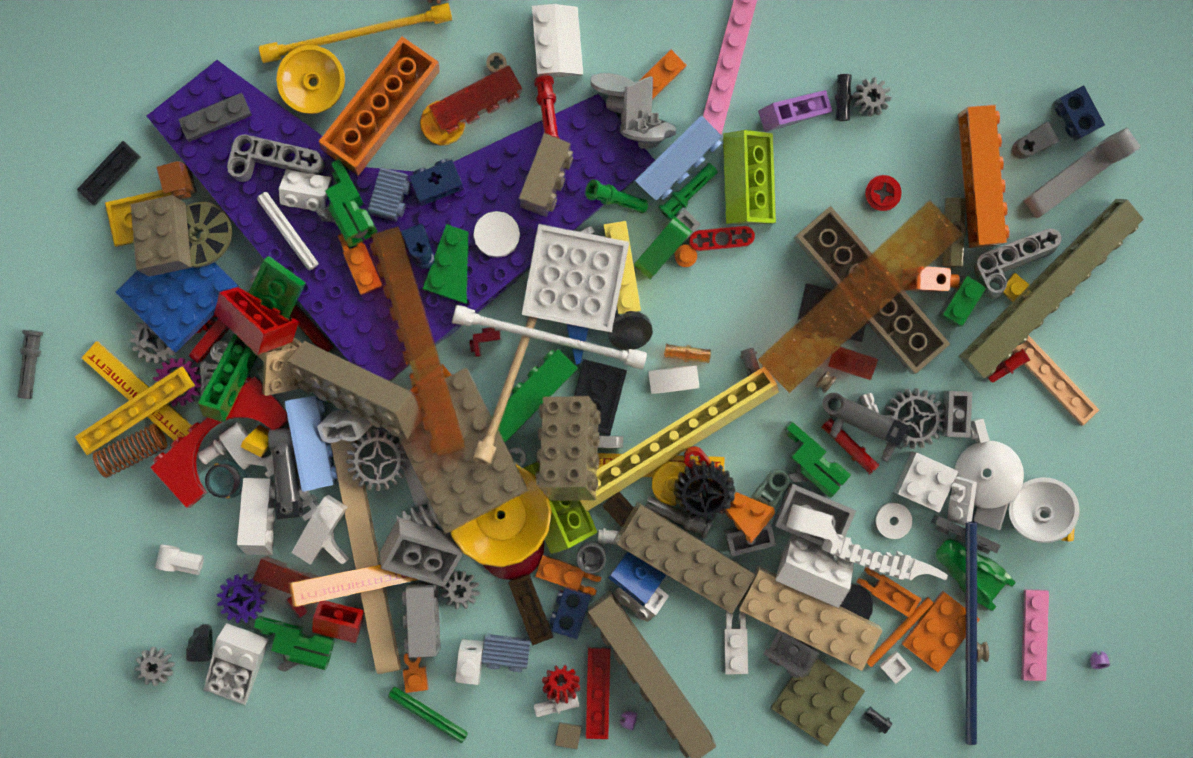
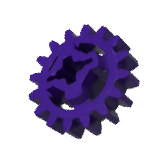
M247 573L243 575L242 579L239 574L234 575V580L229 577L226 579L228 585L222 584L220 588L223 592L217 594V597L222 598V601L218 602L217 606L224 607L220 613L224 614L227 612L229 614L227 619L230 620L235 617L236 623L241 622L242 618L245 623H248L250 616L256 619L258 617L257 612L262 613L264 611L261 605L267 603V600L262 598V596L267 594V591H261L260 589L264 584L259 583L257 585L255 583L257 577L249 580ZM246 585L250 586L254 591L248 589ZM234 586V593L228 597L230 589ZM240 595H241L242 597H244V596H245V597H249V598L246 599L244 602H243V600H239V599H238V600H234V599H236V598H237L238 596H240ZM253 600H256L254 608L250 611V604Z

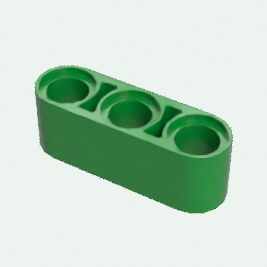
M675 216L634 263V266L651 280L692 233V230Z

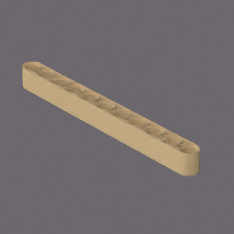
M341 439L338 442L331 443L342 502L348 507L345 511L355 568L360 569L379 565L381 561L366 485L364 483L362 487L359 486V482L362 480L360 477L356 480L352 479L357 472H348V468L354 467V464L346 463L347 459H353L354 455L347 454V451L355 452L356 448L351 443L355 442L357 444V440L345 441ZM358 464L361 472L363 473L362 465ZM386 587L360 592L377 674L401 670Z

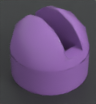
M1100 651V655H1097V652L1091 655L1090 662L1093 669H1104L1110 666L1109 658L1103 651Z
M632 711L623 712L621 716L626 719H620L621 725L633 731L638 713Z

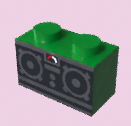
M969 276L961 277L958 288H954L938 316L955 327H962L986 287Z

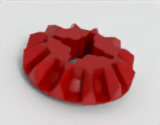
M879 175L869 181L865 194L866 200L872 208L878 211H888L899 203L902 191L896 179L888 175ZM885 184V191L892 194V196H885L881 202L880 195L874 191H880Z

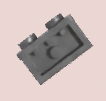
M779 630L770 648L765 649L763 654L768 656V661L774 665L785 667L787 673L791 676L802 678L808 676L820 651Z

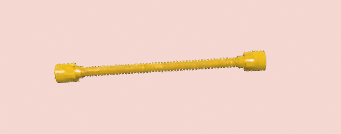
M449 3L431 6V10L422 13V15L416 14V16H408L405 19L399 18V20H391V22L377 23L374 26L368 25V27L351 29L346 32L343 31V33L329 34L326 37L321 36L315 39L312 38V40L298 41L295 44L278 45L277 42L260 45L259 52L262 62L265 64L282 60L281 56L305 45H327V43L349 40L352 37L366 36L369 33L375 34L380 31L383 32V30L397 29L400 26L414 25L417 22L419 24L420 22L434 21L435 24L453 21Z

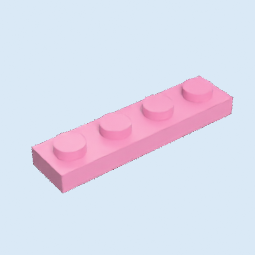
M1024 589L1021 679L1025 681H1046L1048 590Z

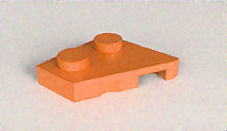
M736 492L734 494V501L730 502V509L724 508V511L729 519L734 521L737 529L745 534L746 540L752 543L775 515V510L769 505Z

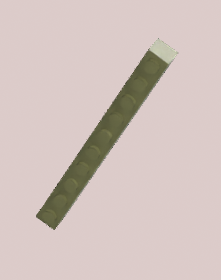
M1115 199L958 356L975 376L984 379L991 376L996 371V367L1002 361L1007 360L1012 355V351L1018 345L1023 344L1027 340L1028 335L1034 329L1039 328L1043 324L1044 319L1050 313L1055 312L1059 308L1060 303L1065 298L1071 296L1075 292V288L1081 282L1087 280L1091 276V272L1097 266L1103 264L1107 260V256L1113 250L1119 248L1129 234L1134 233L1138 229V225L1144 219L1129 200Z

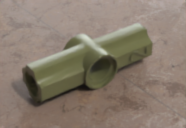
M945 198L944 227L942 229V266H963L964 237L967 232L965 227L966 198ZM951 226L958 229L959 234L957 238H953L949 234Z

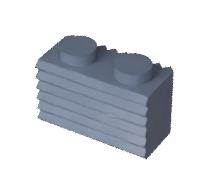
M380 167L368 208L370 215L397 222L398 216H403L405 203L402 202L404 195H409L412 184L407 174Z
M486 634L482 664H487L486 667L490 669H500V666L509 667V671L522 672V669H527L531 641L530 639Z

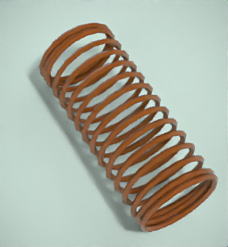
M152 423L149 425V429L147 427L144 430L140 429V433L135 432V435L126 436V440L122 438L121 441H117V444L113 443L112 446L108 445V448L104 447L103 451L94 452L93 461L99 473L103 477L108 478L112 474H116V472L125 470L126 467L129 468L130 465L139 463V460L143 461L144 458L147 459L148 456L151 457L153 454L167 449L168 445L162 430L157 424ZM147 431L150 433V435H151V437H152V439H153V441H154L155 446H154L153 443L151 442V440H150V438H149V436H148V434H147ZM142 432H143V434L146 436V438H147V440H148V442H149L150 448H149V446L147 445V443L145 442V440H144V438H143V435H142ZM137 434L139 435V437H140L141 440L143 441L144 446H145V449L142 447V445H141V443H140V441H139V439H138ZM133 437H134L135 440L137 441V443H138V445H139V447H140V449H141V452L138 450L137 446L135 445L134 440H133ZM128 439L132 442V444H133V446H134V448H135V450H136L137 455H136V454L134 453V451L132 450V448H131V446H130V444H129ZM123 441H125V443L129 447L132 457L128 453ZM119 443H120L121 446L123 447V449H124V451H125V453H126V455H127L128 460H127L126 457L123 455V453H122V451H121V449H120ZM114 445H115V446L117 447V449L119 450V452H120V454H121V456H122V458H123V462H122L121 459L119 458V456H118V454H117V452H116V450H115ZM110 448L113 450L114 454L116 455L117 460H118V462H119V465L117 464V462L115 461L113 455L111 454ZM105 450L109 453V455H110V457H111V459H112V461H113V463H114V467H113V465L110 463V461H109V459H108V457H107V455H106ZM97 456L100 458L102 464L104 465L106 472L100 466Z

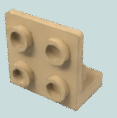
M295 337L293 342L257 355L264 361L263 394L265 396L300 389L298 381L292 374V369L288 363V359L302 344Z

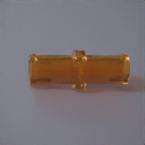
M666 344L664 358L680 359L686 363L696 361L709 364L711 349L693 348L687 344L686 346Z

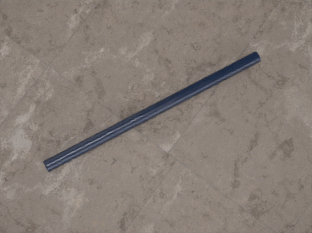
M967 521L965 522L966 744L976 745L977 522Z

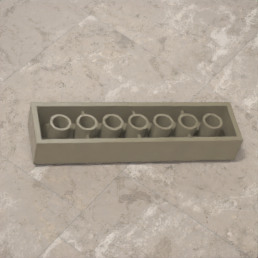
M831 206L793 237L910 374L918 373L950 345L947 339Z
M611 590L588 605V620L594 628L597 626L600 628V637L607 647L611 645L614 648L613 655L618 663L626 665L627 675L633 684L638 682L641 690L640 694L647 703L649 701L652 702L653 712L658 720L666 722V730L673 740L678 739L679 749L684 757L701 758L716 748L713 735Z

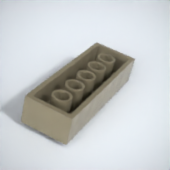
M306 341L288 359L292 369L291 372L296 377L301 390L306 393L312 392L322 401L328 400L341 410L346 409L359 419L369 420L373 426L377 428L381 426L387 429L393 436L397 437L399 435L408 439L423 420L411 391Z
M639 502L636 503L614 539L618 546L731 614L756 576L748 568Z

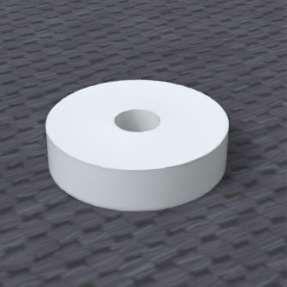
M891 502L884 504L878 509L875 515V525L883 536L890 539H899L910 531L912 516L905 506ZM892 517L897 518V523L894 525L890 524Z

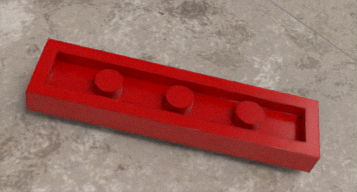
M588 647L586 739H609L611 648Z

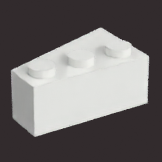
M243 478L237 546L246 555H273L274 499L277 498L276 486H274L275 484L271 479Z

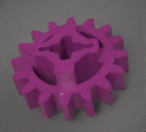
M175 358L170 359V364L162 362L163 369H156L159 376L153 377V380L160 381L171 374L170 370L175 367H183L187 374L191 375L195 386L186 391L187 394L185 396L174 399L171 402L174 407L178 403L181 406H186V400L193 403L195 401L193 395H201L197 391L198 388H201V383H199L201 375H197L200 368H192L193 361H188L185 364V358H179L178 363Z

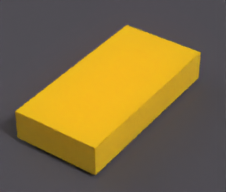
M258 425L243 440L240 447L261 457L270 448L268 441L269 429Z

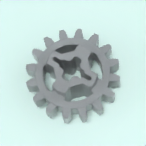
M144 321L143 324L140 322L135 323L138 329L131 330L135 338L130 339V342L136 343L132 350L140 351L138 358L146 356V362L151 363L154 358L155 363H160L161 358L164 361H169L168 355H176L160 337L157 339V343H153L154 335L157 334ZM153 348L157 354H152L146 349Z

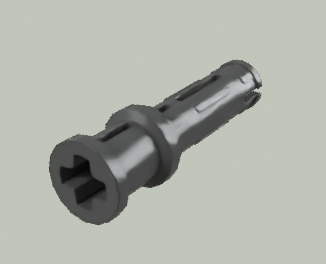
M22 330L24 340L23 348L20 349V352L23 356L17 397L33 399L37 357L41 355L39 350L40 338L44 332Z
M649 496L647 502L655 505V507L646 503L645 506L662 517L683 525L685 531L691 530L702 535V538H706L713 520L705 521L700 517L696 520L694 513L688 517L686 512Z

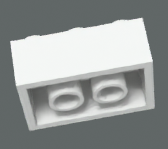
M792 534L782 551L775 581L839 608L850 590L854 562L832 555L822 550L823 546Z

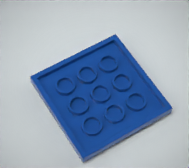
M214 262L204 267H191L154 276H148L137 270L116 293L176 353L214 315L219 293L241 287Z

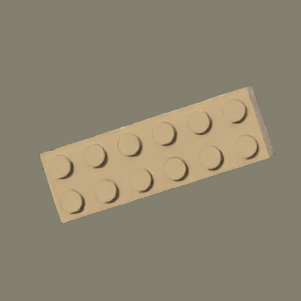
M759 565L754 572L756 576L738 604L740 611L861 671L863 670L883 631L878 624L841 606L837 608L775 581L777 574Z

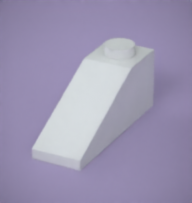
M330 495L325 496L312 515L292 553L311 565L348 507Z

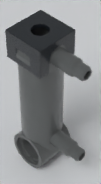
M829 393L823 399L822 405L825 412L832 418H836L831 428L830 436L835 438L845 422L886 441L887 445L881 457V460L885 462L892 456L895 448L902 450L911 431L909 425L896 419L888 418L843 397L839 393ZM833 401H840L839 409L830 410V404Z
M290 428L269 430L268 441L273 457L277 503H275L277 519L301 517L304 515L303 503L299 495L296 457Z

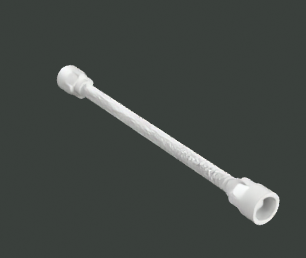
M456 305L452 323L466 326L483 324L486 327L497 328L498 330L503 329L506 332L520 333L523 336L534 337L535 339L540 338L543 341H551V343L554 342L563 346L568 345L571 348H579V350L582 349L591 353L596 352L599 355L618 358L624 362V365L642 370L645 365L647 353L644 351L633 349L619 351L600 345L597 346L596 344L591 345L588 342H580V340L577 341L568 337L563 338L560 335H552V333L549 334L540 330L535 331L532 328L529 329L520 325L515 326V324L495 321L492 318H484L474 313L475 310Z

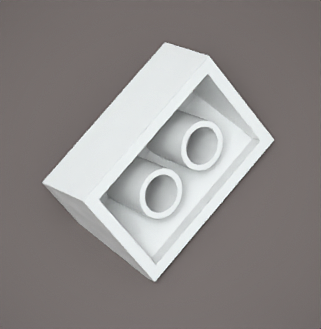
M559 4L532 6L538 77L542 75H549L553 78L583 75L578 7Z

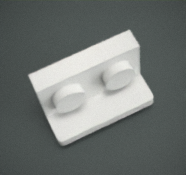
M620 587L613 593L622 605L630 608L638 618L646 622L656 616L669 597L668 594L658 587L647 604L642 606Z

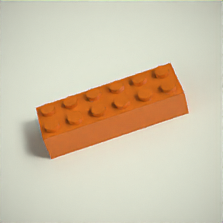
M401 36L319 140L321 150L335 160L340 159L343 166L359 176L440 72L439 62Z
M996 105L967 107L958 114L964 195L966 198L969 248L998 246L1007 243L1009 238V227L1005 225V216H1007L1008 209L1007 203L1003 202V193H1005L1006 185L1005 180L1001 178L1004 161L1003 157L999 154L1002 137L1000 133L998 134L997 125L1000 123L999 111H996Z

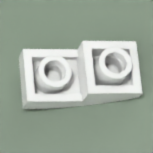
M697 365L651 370L648 372L651 394L699 388Z

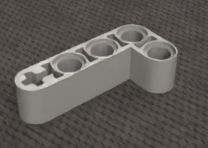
M240 135L233 142L227 169L237 181L245 182L251 178L255 162L316 175L323 172L325 164L318 152L249 135ZM244 144H251L248 151L241 152V147ZM266 149H273V153L271 156L263 157V153ZM288 154H296L292 162L285 161ZM315 159L317 163H313L310 167L307 162H313ZM245 165V170L242 173H235L238 166Z
M1051 228L980 255L974 266V272L979 283L986 287L984 294L990 299L1001 297L1007 286L1003 272L1054 253L1062 239L1059 231ZM1047 239L1048 241H1053V244H1051L1050 242H1044ZM1024 246H1029V247H1031L1032 250H1033V253H1030V254H1029V253H1026V252L1023 250V247H1024ZM1008 254L1011 256L1012 261L1007 262L1003 260L1001 255ZM986 262L990 264L991 269H983L980 263ZM995 282L999 284L1000 290H993L990 287V283Z

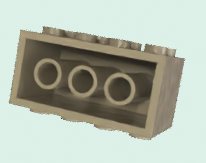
M589 396L543 397V405L539 407L542 427L538 429L541 449H538L537 460L540 463V472L536 474L537 486L551 501L596 500V491L598 490L597 468L599 467V456L597 455V450L600 444L598 424H600L601 420L600 410H597L596 404L592 402Z

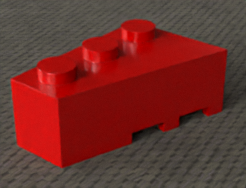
M239 287L220 292L214 314L257 355L293 342L299 321L294 318L290 321L280 315V310L276 308L271 310L261 304L262 300Z

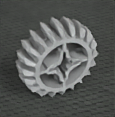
M914 388L912 395L910 389H905L906 397L901 392H898L897 397L899 401L891 398L890 402L894 404V407L886 406L885 408L891 411V415L886 414L884 416L909 425L912 428V432H915L916 437L908 436L903 447H906L910 442L911 449H915L917 443L920 448H924V440L928 445H932L933 441L930 437L939 439L940 436L936 433V430L944 431V428L939 426V422L944 423L946 419L939 418V415L944 414L945 410H937L942 403L941 401L933 403L936 398L934 394L927 398V390H923L920 395L919 388ZM914 400H920L925 403L930 411L920 412ZM907 403L906 415L898 419L899 410ZM914 412L915 415L924 416L917 419L916 424L915 422L906 421L914 416ZM932 418L929 429L922 434L923 423Z
M378 429L374 430L375 437H371L370 432L366 431L367 439L364 440L361 436L358 439L361 442L359 445L355 442L351 443L356 448L355 452L347 451V454L354 455L353 459L346 460V463L354 464V467L348 468V472H357L352 477L353 480L359 477L362 478L359 486L362 487L365 481L368 482L367 490H371L372 484H376V491H380V484L383 483L387 490L389 489L388 481L391 480L396 485L397 481L394 477L396 475L401 479L404 477L399 473V469L407 470L406 466L401 465V461H408V457H401L405 450L404 448L398 449L401 445L400 440L396 444L393 443L396 436L391 435L390 439L386 438L388 431L384 430L382 437L379 436ZM380 441L389 444L396 456H384L381 452ZM373 442V453L368 457H358L361 449L366 444ZM376 448H378V454H381L380 457L383 456L384 459H390L379 464L378 472L377 467L374 466L375 463L371 464V461L365 462V460L375 458ZM396 463L392 473L381 479L382 467L385 464ZM358 464L371 465L374 469V479L365 476Z

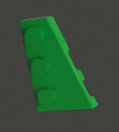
M446 224L435 254L434 264L430 267L423 287L425 291L466 305L468 231Z

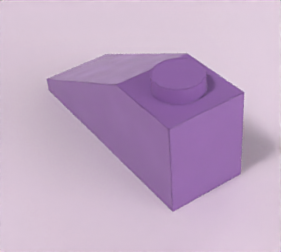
M824 90L772 103L759 110L758 113L764 131L769 132L832 112V107L827 92Z

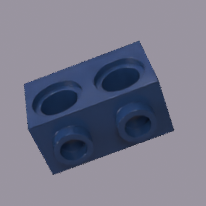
M1084 85L1054 101L1056 105L1054 106L1055 112L1060 118H1063L1066 124L1065 130L1069 137H1073L1074 141L1105 126ZM1069 99L1075 101V110L1071 109L1068 106ZM1079 119H1083L1086 122V130L1079 127Z
M566 586L564 591L559 589L556 599L559 607L557 612H552L549 624L553 625L551 631L578 639L591 594ZM568 596H577L579 603L576 606L568 605L566 602ZM562 617H569L572 620V625L565 628L560 625L559 621Z

